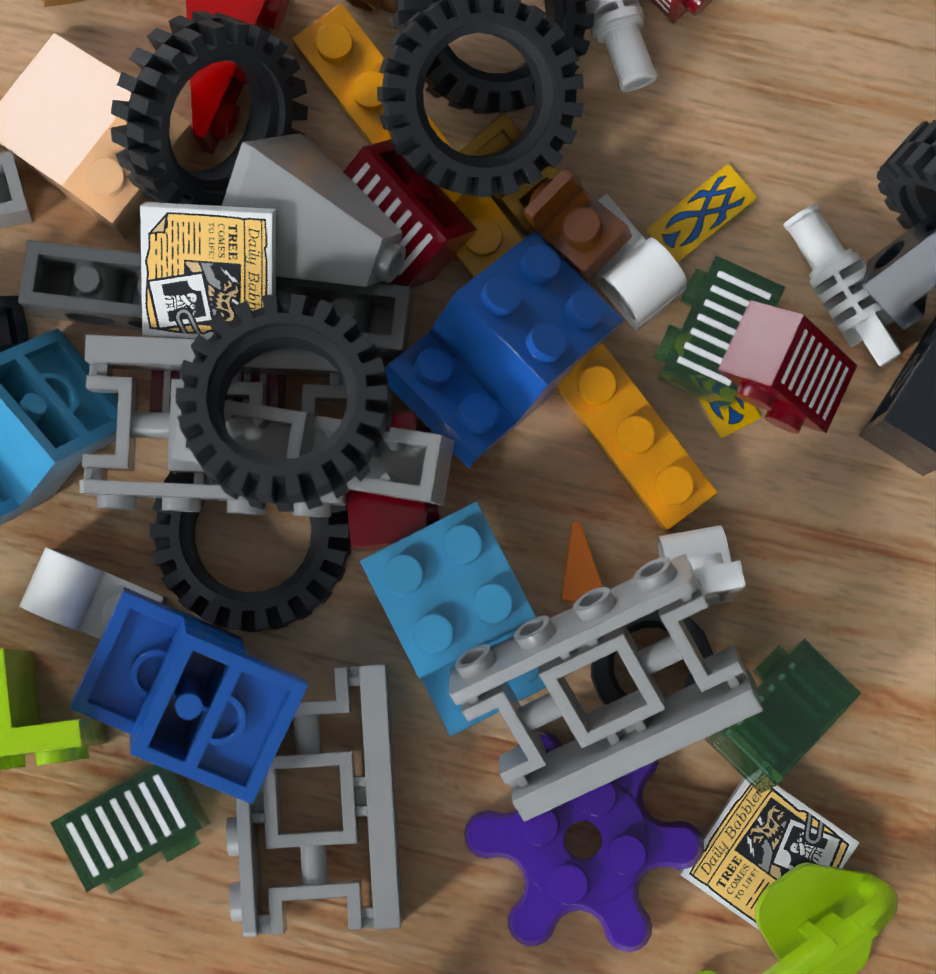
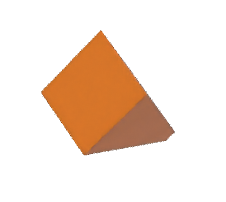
M572 521L560 600V602L575 604L585 593L602 587L582 524L578 521Z

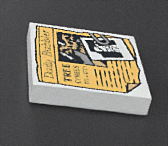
M145 202L140 206L142 336L196 339L198 335H201L203 338L209 339L214 334L209 323L220 314L229 323L238 317L234 309L235 305L247 300L251 311L264 307L262 296L276 294V209Z
M749 768L704 834L702 857L692 867L681 869L679 874L758 929L755 920L756 903L761 893L770 884L801 863L843 868L860 842L764 776L761 778L752 768Z

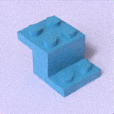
M58 328L0 352V525L50 500L81 463L83 454H91L116 441L118 398L114 393H99L86 389V375L89 376L90 365L85 362V359Z
M476 501L360 560L418 678L424 683L450 737L499 712V709L496 708L468 722L462 713V705H456L449 695L450 668L469 649L482 644L492 647L514 636V633L521 625L536 617ZM538 667L507 681L518 701L546 688L539 676Z

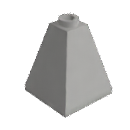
M297 133L242 142L222 206L276 209L277 277L364 287L381 281L390 283L395 279L406 255L405 247L399 245L403 232L343 173L311 138Z

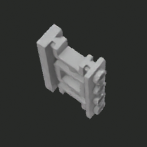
M86 335L85 362L90 364L89 376L86 375V389L99 393H118L115 455H82L84 480H80L79 493L97 496V508L136 510L137 498H161L163 511L201 512L202 500L227 501V513L266 515L267 503L264 510L251 507L246 498L239 496L236 500L224 493L220 484L217 482L213 483L204 473L200 464L171 459L178 422L177 416H179L180 410L175 402L176 387L183 388L184 382L182 379H171L170 413L137 412L138 380L133 377L113 376V369L180 371L183 359L193 362L195 358L190 347L195 339ZM284 348L258 355L244 365L233 378L226 394V398H249V404L267 406V385L263 382H241L242 374L330 377L329 385L303 384L301 412L318 416V401L347 402L348 392L340 372L327 359L311 351ZM136 438L169 439L167 471L173 473H194V484L107 481L108 470L135 471ZM333 492L320 497L323 506L308 509L305 502L294 503L292 516L331 517L332 505L347 506V493L336 499Z
M686 554L672 560L666 557L655 559L642 566L635 573L634 578L612 589L608 587L595 588L582 595L572 608L552 618L548 616L535 617L521 625L514 633V636L492 647L482 644L469 649L450 668L449 695L456 705H462V713L469 722L498 708L520 745L499 755V774L505 785L509 783L512 788V803L524 822L763 711L755 680L744 660L741 661L735 646L732 645L703 658L682 620L709 607L705 590L700 581L695 577L693 567ZM659 610L660 618L670 636L639 650L625 625L653 611ZM618 651L639 690L585 714L564 676ZM683 659L696 683L663 698L662 690L655 680L653 673ZM538 667L539 676L549 693L521 706L507 681ZM563 716L576 739L546 753V747L535 729Z
M388 665L334 668L336 700L300 703L293 717L295 754L275 756L253 805L236 798L237 817L227 818L226 841L229 857L239 856L240 882H232L230 884L229 900L232 922L242 921L243 937H257L259 934H284L287 931L286 901L347 897L349 930L365 927H374V930L401 928L403 910ZM360 686L365 776H356L354 751L321 753L319 714L352 712L351 687ZM340 765L343 829L282 832L279 769ZM359 816H368L373 905L363 906L362 879L328 881L326 845L358 843ZM265 822L266 849L300 847L302 883L271 885L268 888L269 912H262L258 823Z

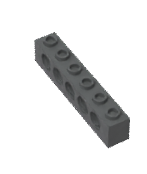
M27 240L18 303L35 317L142 330L141 254ZM276 276V294L280 305L290 304L291 294L306 295L309 306L317 308L321 299L333 304L336 314L340 318L346 312L358 322L360 332L363 335L365 333L369 334L376 345L378 356L382 360L393 361L407 350L413 305L409 286L375 283L364 287Z

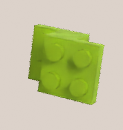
M0 648V770L26 767L25 754L34 752L36 766L90 758L88 745L107 743L105 724L95 719H78L41 724L33 651Z

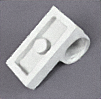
M605 194L598 201L628 225L632 237L592 279L637 332L685 293L687 279L679 264L666 248L652 237L645 240L609 195Z
M722 525L658 536L659 558L666 557L672 560L680 555H687L693 567L695 577L700 581L705 590L708 606L732 602L746 587L741 561H731L728 542Z
M45 547L19 607L60 625L80 630L100 639L124 587L163 604H166L168 598L54 549Z

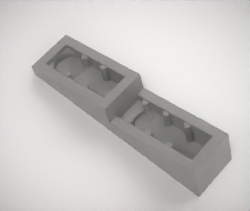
M225 400L224 417L230 436L242 448L253 454L275 460L295 459L314 452L332 437L342 421L341 419L315 416L307 412ZM177 422L171 459L199 464L188 447V442L180 430L179 422ZM390 427V432L385 431L383 435L385 447L380 458L372 456L368 462L371 471L361 482L356 477L347 482L349 490L444 506L455 441L439 434Z

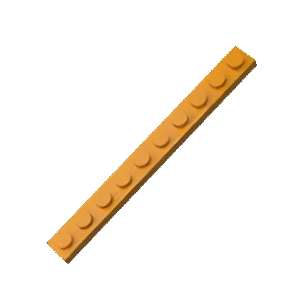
M340 3L293 37L294 47L369 145L392 139L388 130L383 129L379 116L384 114L382 102L377 101V87H382L384 73H380V68L384 57L344 5ZM427 115L431 127L439 136V138L453 149V147L450 145V143L447 141L444 135L440 132V130L437 128L434 122ZM441 188L478 229L454 256L471 279L523 240L491 197L462 195ZM600 343L578 362L556 388L664 532H667L718 493L603 343Z

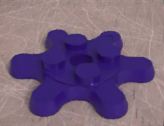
M536 730L546 747V753L562 746L558 738L552 733L545 730ZM659 759L525 822L517 810L510 813H498L490 810L481 811L470 818L464 831L465 843L469 850L476 856L485 859L496 857L509 859L516 863L523 873L525 880L524 892L519 901L511 908L508 916L510 933L519 943L526 946H538L545 943L552 936L556 924L564 915L579 910L589 912L598 918L604 928L607 940L620 951L634 952L640 950L648 943L652 935L653 925L649 914L645 911L639 899V886L642 878L649 871L658 867H670L678 870L688 869L697 864L704 850L703 836L691 823L684 821H659L652 817L645 809L642 799L643 788L648 779L655 773ZM589 821L599 829L602 836V845L599 852L592 858H576L566 849L565 834L573 823Z

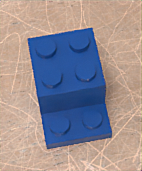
M534 230L455 292L430 331L386 366L385 371L389 387L435 434L454 440L453 453L470 468L545 403L574 366L609 337L624 319Z
M124 587L71 700L70 709L129 733L131 755L253 805L306 692L308 683L302 677L246 654L242 637Z

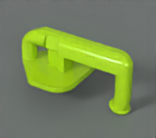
M813 863L796 865L770 884L761 893L756 903L755 920L757 927L778 959L776 964L762 974H856L868 961L873 938L882 931L896 914L898 908L897 893L889 883L869 872ZM703 970V971L697 972V973H695V974H718V973L713 972V971H709V970Z

